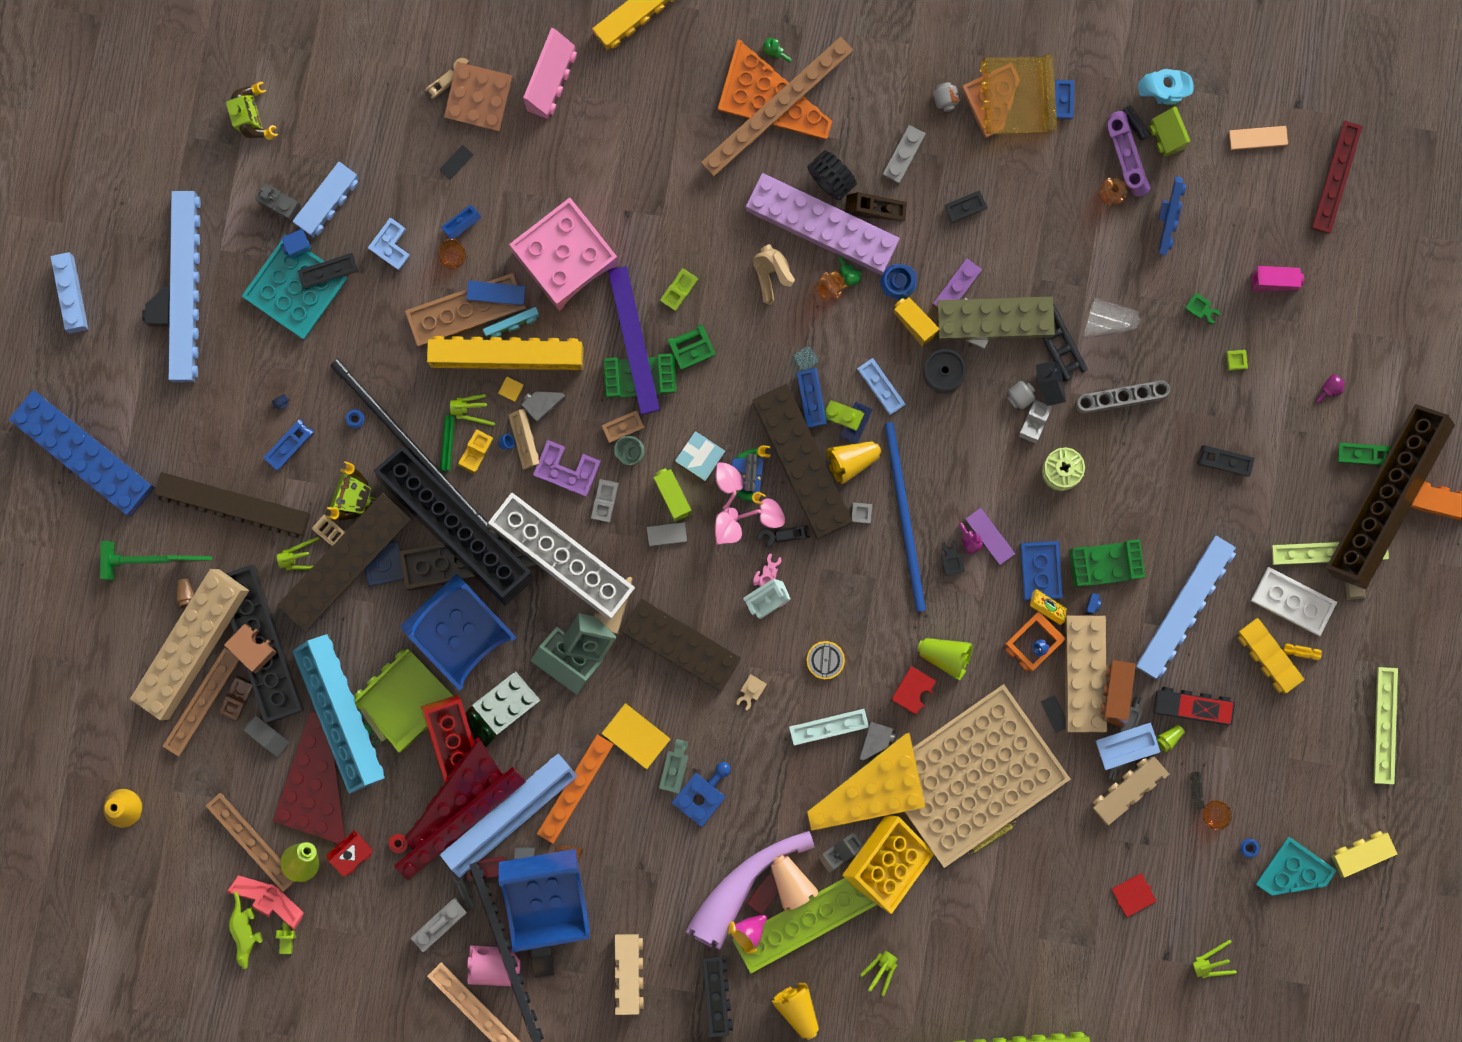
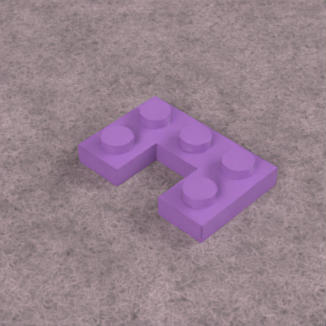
M547 440L533 476L587 497L601 461L583 454L577 470L573 471L559 465L565 447Z

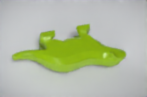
M235 891L233 893L235 907L230 916L228 927L237 945L236 961L243 969H247L249 955L254 943H261L263 938L261 932L252 934L251 926L248 923L249 918L254 919L255 917L253 909L247 908L244 912H241L240 898Z

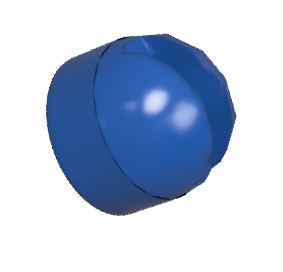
M505 434L498 439V446L502 450H509L515 445L514 438L510 434Z
M1038 640L1032 644V650L1036 656L1041 657L1048 652L1049 645L1046 644L1045 640Z

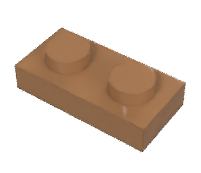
M636 410L602 425V428L610 444L623 436H628L644 429V426Z

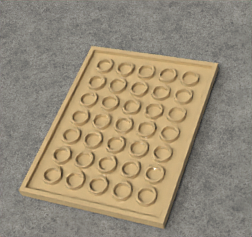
M1003 684L913 747L925 807L905 811V813L940 864L945 868L1071 779Z

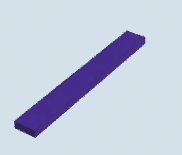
M627 266L608 270L641 415L659 412L660 408Z

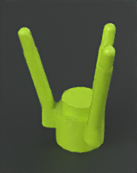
M486 394L451 400L450 413L451 415H456V419H465L491 426L495 425L491 421L463 415V413H467V408L486 407V403L467 404V401L485 398Z
M315 537L290 549L283 550V553L277 554L280 569L286 568V571L310 570L313 566L292 565L296 563L295 559L308 556L309 552L295 555L291 552L320 540V537Z
M1231 940L1196 958L1197 961L1193 962L1197 977L1202 976V978L1237 973L1235 970L1211 972V968L1228 964L1230 962L1228 959L1212 964L1209 963V960L1205 961L1211 955L1231 944Z
M884 951L883 954L879 953L877 958L860 974L863 977L880 961L878 965L881 969L868 989L871 992L883 972L889 970L881 996H884L898 960L887 951Z

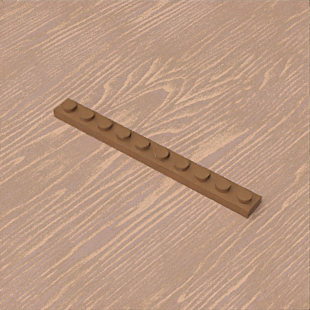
M842 37L838 38L709 154L701 164L715 177L851 55L854 50Z

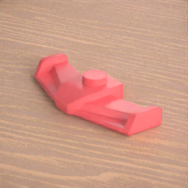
M238 875L227 891L228 894H233L236 891L241 897L255 900L252 908L267 917H270L274 911L293 931L302 920L304 912L280 888L273 884L263 883Z

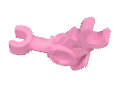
M772 554L768 555V566L764 565L763 575L759 576L760 571L756 572L753 579L754 586L759 585L761 587L776 578L778 571L776 567L781 564V557L778 558L776 563L771 562Z

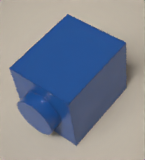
M303 229L281 238L283 241L281 248L285 255L289 254L291 259L312 250Z

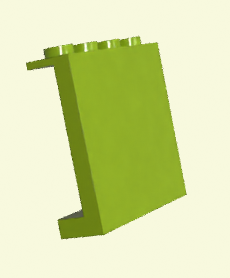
M402 649L395 656L396 660L392 664L387 663L381 669L383 673L378 677L374 676L367 682L368 687L364 691L360 689L354 695L356 707L359 710L365 708L381 733L393 744L399 753H402L427 729L421 706L453 696L409 649L406 651Z

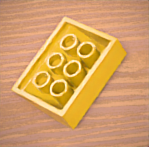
M885 815L842 876L853 887L889 914H892L934 853L899 816Z

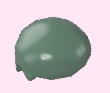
M623 436L617 440L614 446V455L623 464L633 466L642 461L645 455L644 445L635 437Z

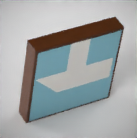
M695 430L674 462L706 483L717 467L716 464L722 460L727 451Z

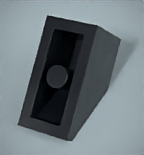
M164 286L145 304V310H142V320L145 321L147 326L170 327V286Z
M1055 361L1037 364L1038 384L1047 406L1065 403L1066 397L1061 365Z

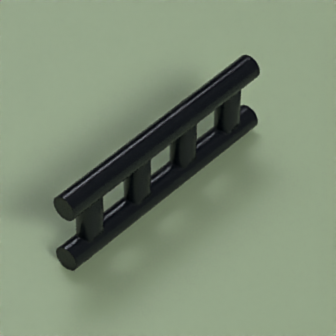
M1053 303L1054 321L1058 328L1054 330L1055 335L1052 338L1042 339L1053 360L1061 365L1062 376L1066 382L1071 379L1070 372L1079 368L1081 373H1084L1088 368ZM1062 335L1067 345L1056 349L1052 339ZM1071 352L1075 362L1065 366L1060 356Z

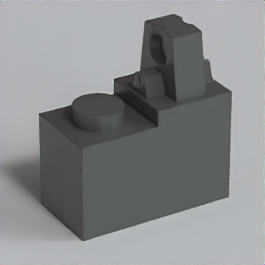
M266 183L263 184L255 198L259 205L290 222L293 221L301 207L298 201Z

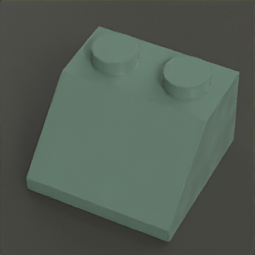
M578 613L564 636L565 655L601 662L615 641L616 636L597 617Z

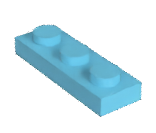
M536 307L484 328L483 331L487 339L501 337V333L516 331L520 328V325L524 323L527 325L532 324L540 316Z

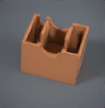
M244 624L224 645L250 671L257 673L277 652L269 645L271 643L269 640L265 643L257 644L255 637L259 630L255 629L252 631L249 625Z

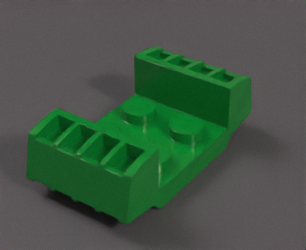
M658 354V357H648L656 395L677 394L674 355ZM618 357L603 359L602 370L605 399L637 397L629 360H618Z
M1140 539L1093 547H1076L1068 550L1074 588L1146 578Z

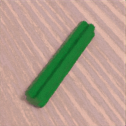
M453 415L444 416L440 470L446 472L450 471L455 425V417Z

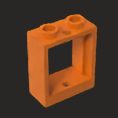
M1038 611L1004 645L1007 647L1005 651L1012 658L1016 656L1020 660L1018 664L1026 672L1028 670L1032 672L1066 638ZM1036 622L1055 643L1045 655L1039 657L1032 664L1013 643Z

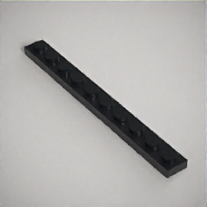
M477 862L469 864L471 875L531 1042H541L544 1037L541 1028H536L535 1021H537L534 1009L530 1010L528 1003H531L528 992H523L522 985H524L522 975L521 973L517 974L515 967H518L515 956H510L509 949H511L508 937L504 939L502 932L505 929L502 920H497L496 914H498V909L495 902L491 903L489 896H492L489 885H485L483 881L486 878L482 867H478Z

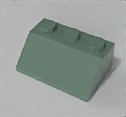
M556 627L539 646L531 662L577 695L603 660L597 662L565 655L564 636L566 633Z

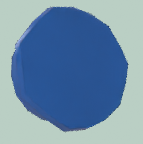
M893 264L887 267L880 279L884 294L897 300L910 296L916 289L917 284L916 272L913 268L903 264Z

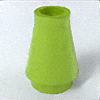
M1177 724L1158 736V746L1164 752L1172 750L1185 731Z

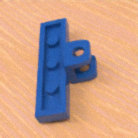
M1175 176L1170 201L1167 202V200L1162 199L1159 221H1164V227L1159 244V254L1167 255L1168 250H1171L1173 246L1171 235L1172 232H1176L1182 203L1179 200L1181 195L1184 196L1186 184H1183V178Z

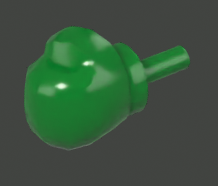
M768 38L765 40L763 52L766 55L776 59L781 57L788 63L792 61L790 57L782 53L784 49L779 46L777 39Z
M842 256L838 257L842 266L839 271L843 283L847 286L859 284L860 277L862 276L861 270H854L851 264L846 265Z

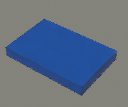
M1059 541L1020 543L1024 601H1031L1032 592L1036 589L1051 599H1062Z

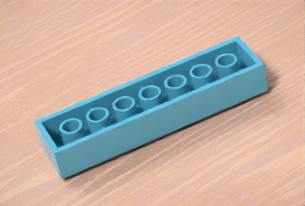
M327 634L306 641L292 650L350 794L384 779L383 768L379 765L376 751L369 740V733L363 725L361 713L357 710L354 696L347 685V678L343 675L340 661L333 650L332 641Z

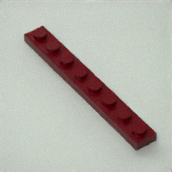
M511 767L394 865L395 869L404 878L409 880L526 782L525 778L514 767Z

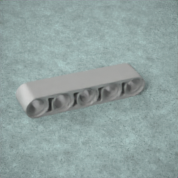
M1155 381L1084 394L1077 400L1076 409L1082 414L1158 401L1164 399L1169 394L1170 386L1165 381ZM1157 386L1164 388L1165 393L1163 395H1159L1156 392ZM1137 390H1144L1146 397H1138ZM1125 393L1127 401H1120L1118 394ZM1101 396L1107 397L1109 400L1108 405H1102L1099 398ZM1081 400H1088L1090 407L1087 409L1083 408L1080 404Z

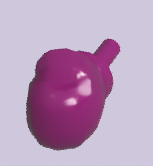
M1332 374L1321 388L1324 392L1316 401L1320 403L1327 395L1330 397L1333 394L1335 396L1341 395L1344 392L1345 386L1343 379L1336 374Z
M960 523L958 526L964 534L961 539L965 545L966 552L968 554L977 553L983 546L981 537L977 533L974 534L973 531L968 532L963 523Z

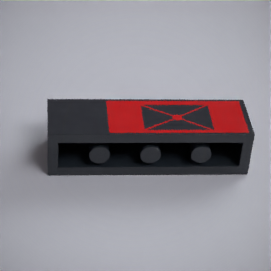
M1162 687L1161 690L1156 691L1153 714L1230 726L1233 722L1235 702L1230 701L1231 698L1219 696V699H1213L1210 694L1200 693V696L1192 695V691L1181 690V693L1173 692V688Z

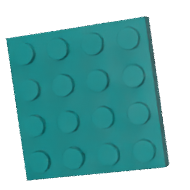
M281 240L245 290L242 298L305 340L344 286L348 277L344 276L303 289L298 270L325 261L310 251L291 259L289 254H284L281 248L283 241Z

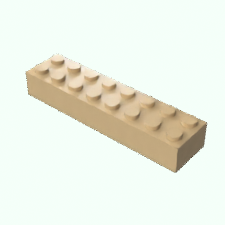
M210 569L130 699L157 719L169 720L249 590L221 570Z

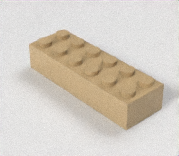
M1066 616V733L1107 732V722L1103 721V714H1100L1102 703H1105L1106 696L1103 695L1104 684H1106V616Z

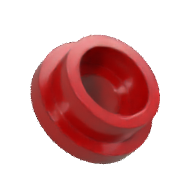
M395 834L389 840V848L394 853H403L408 847L405 836L402 834ZM396 840H400L402 842L401 847L395 846Z

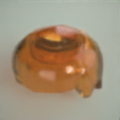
M457 239L444 240L437 250L439 262L447 269L459 268L466 259L465 247Z
M1211 800L1202 811L1204 823L1212 830H1223L1229 826L1232 820L1230 807L1221 800Z

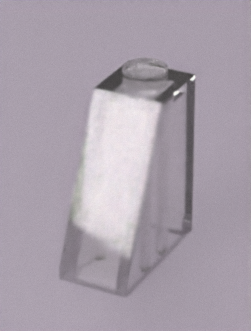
M1095 298L1092 302L1082 337L1090 338L1131 333L1139 325L1140 317H1137L1139 311Z

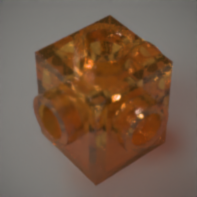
M1110 177L1101 183L1102 187L1099 190V196L1109 207L1113 204L1117 206L1125 200L1128 187L1122 179L1119 180L1116 177L1112 180ZM1114 187L1117 192H1113L1111 188Z
M836 270L830 274L829 272L824 273L819 277L820 281L813 286L819 297L825 302L831 298L836 300L843 295L842 290L847 287V284Z

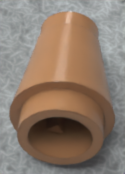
M180 579L177 581V604H179V608H186L194 593L189 579Z

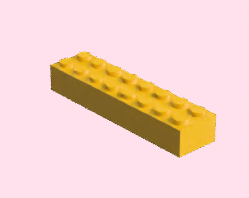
M433 336V339H428L427 362L431 368L583 370L584 347L582 342H578V339L569 338L567 341H559L558 338H548V341H540V338H529V341H521V338L517 337L509 338V340H502L500 337H491L490 340H483L482 337H471V340H463V337L455 336L452 337V340L444 339L442 336Z

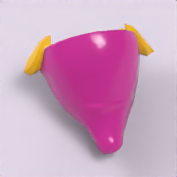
M760 915L745 919L737 924L732 921L730 922L728 934L731 933L735 941L744 949L743 953H757L755 948L760 943L767 917Z

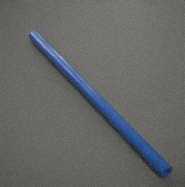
M894 422L885 423L916 612L926 611Z

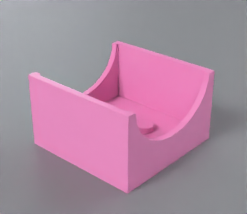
M568 198L509 244L512 253L558 311H561L565 304L585 285L605 271L612 268L615 269L619 265L615 253L571 198Z

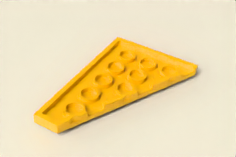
M910 733L903 735L808 811L811 831L924 808L925 802Z

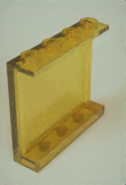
M1046 54L1042 57L990 58V56H986L980 62V72L983 73L981 91L984 92L982 109L985 110L983 128L986 129V134L1052 133L1057 130L1053 54Z

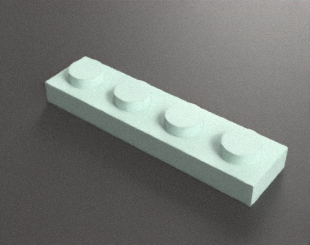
M865 709L790 726L789 728L793 745L795 746L869 728Z

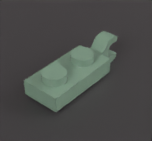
M677 739L674 752L668 751L659 789L675 793L680 792L688 756L683 755L688 746L687 741Z

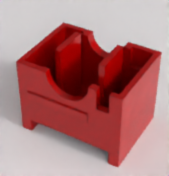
M911 666L890 701L911 714L917 715L921 707L925 708V705L920 701V694L924 691L933 694L934 692L931 689L936 681Z

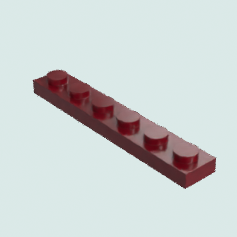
M1344 121L1311 229L1330 234L1363 127L1361 125Z

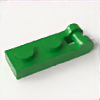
M1338 443L1337 463L1382 466L1392 446ZM1378 452L1382 453V459H1377Z

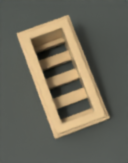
M325 514L312 527V530L331 546L345 533L331 519H327ZM326 521H327L329 524H328V525L326 526V528L321 532V531H320V528H321V527L326 523ZM334 527L333 532L327 537V532ZM340 532L341 535L333 542L334 536Z

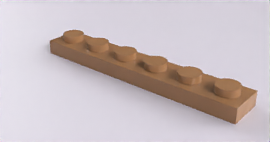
M226 648L222 650L162 746L179 757L182 755L240 662L230 650Z
M219 793L206 805L282 892L294 883V881L285 877L281 871V859L222 793Z

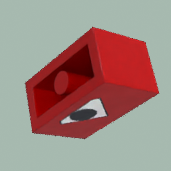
M354 830L331 850L326 857L333 867L345 877L347 874H352L359 863L366 861L371 856L373 850L363 837Z

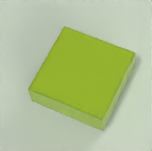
M1246 350L1226 352L1228 371L1248 369Z

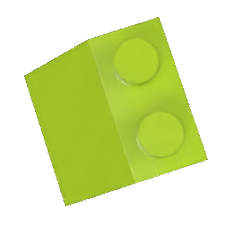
M1176 106L1151 120L1149 130L1152 136H1155L1157 139L1156 147L1160 154L1162 153L1164 157L1186 149L1190 139Z

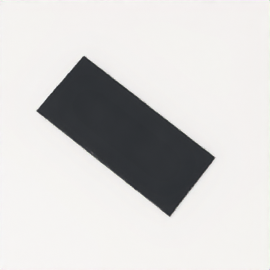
M462 145L440 170L451 179L473 154Z
M1054 695L1041 701L1055 733L1065 729L1066 718L1056 696Z

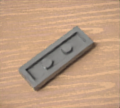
M911 125L908 126L883 173L884 177L900 184L926 133Z

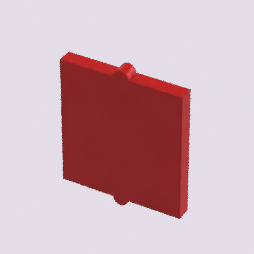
M1142 873L1111 889L1118 901L1117 905L1121 906L1126 917L1157 902L1150 890L1151 886L1146 883Z

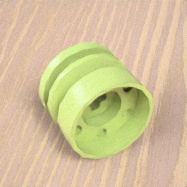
M1066 447L1056 449L1050 453L1042 466L1044 481L1049 487L1058 491L1070 490L1076 486L1084 476L1085 464L1081 455L1074 449ZM1062 464L1069 467L1066 471L1067 473L1064 470H1060Z

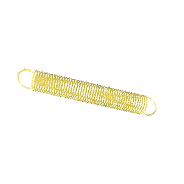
M1010 823L1006 824L1005 827H1002L1004 829L998 830L1002 832L999 833L1001 835L994 833L997 836H994L996 838L993 839L996 840L998 836L1001 837L1003 833L1005 834L1008 830L1010 831L1013 828ZM985 839V841H982V842H984V843H980V844H983V845H980V846H982V847L975 846V847H978V848H975V849H977V850H974V851L977 852V851H979V848H980V849L984 848V845H985V846L989 845V842H990V843L993 842V839H989V840H986V839Z

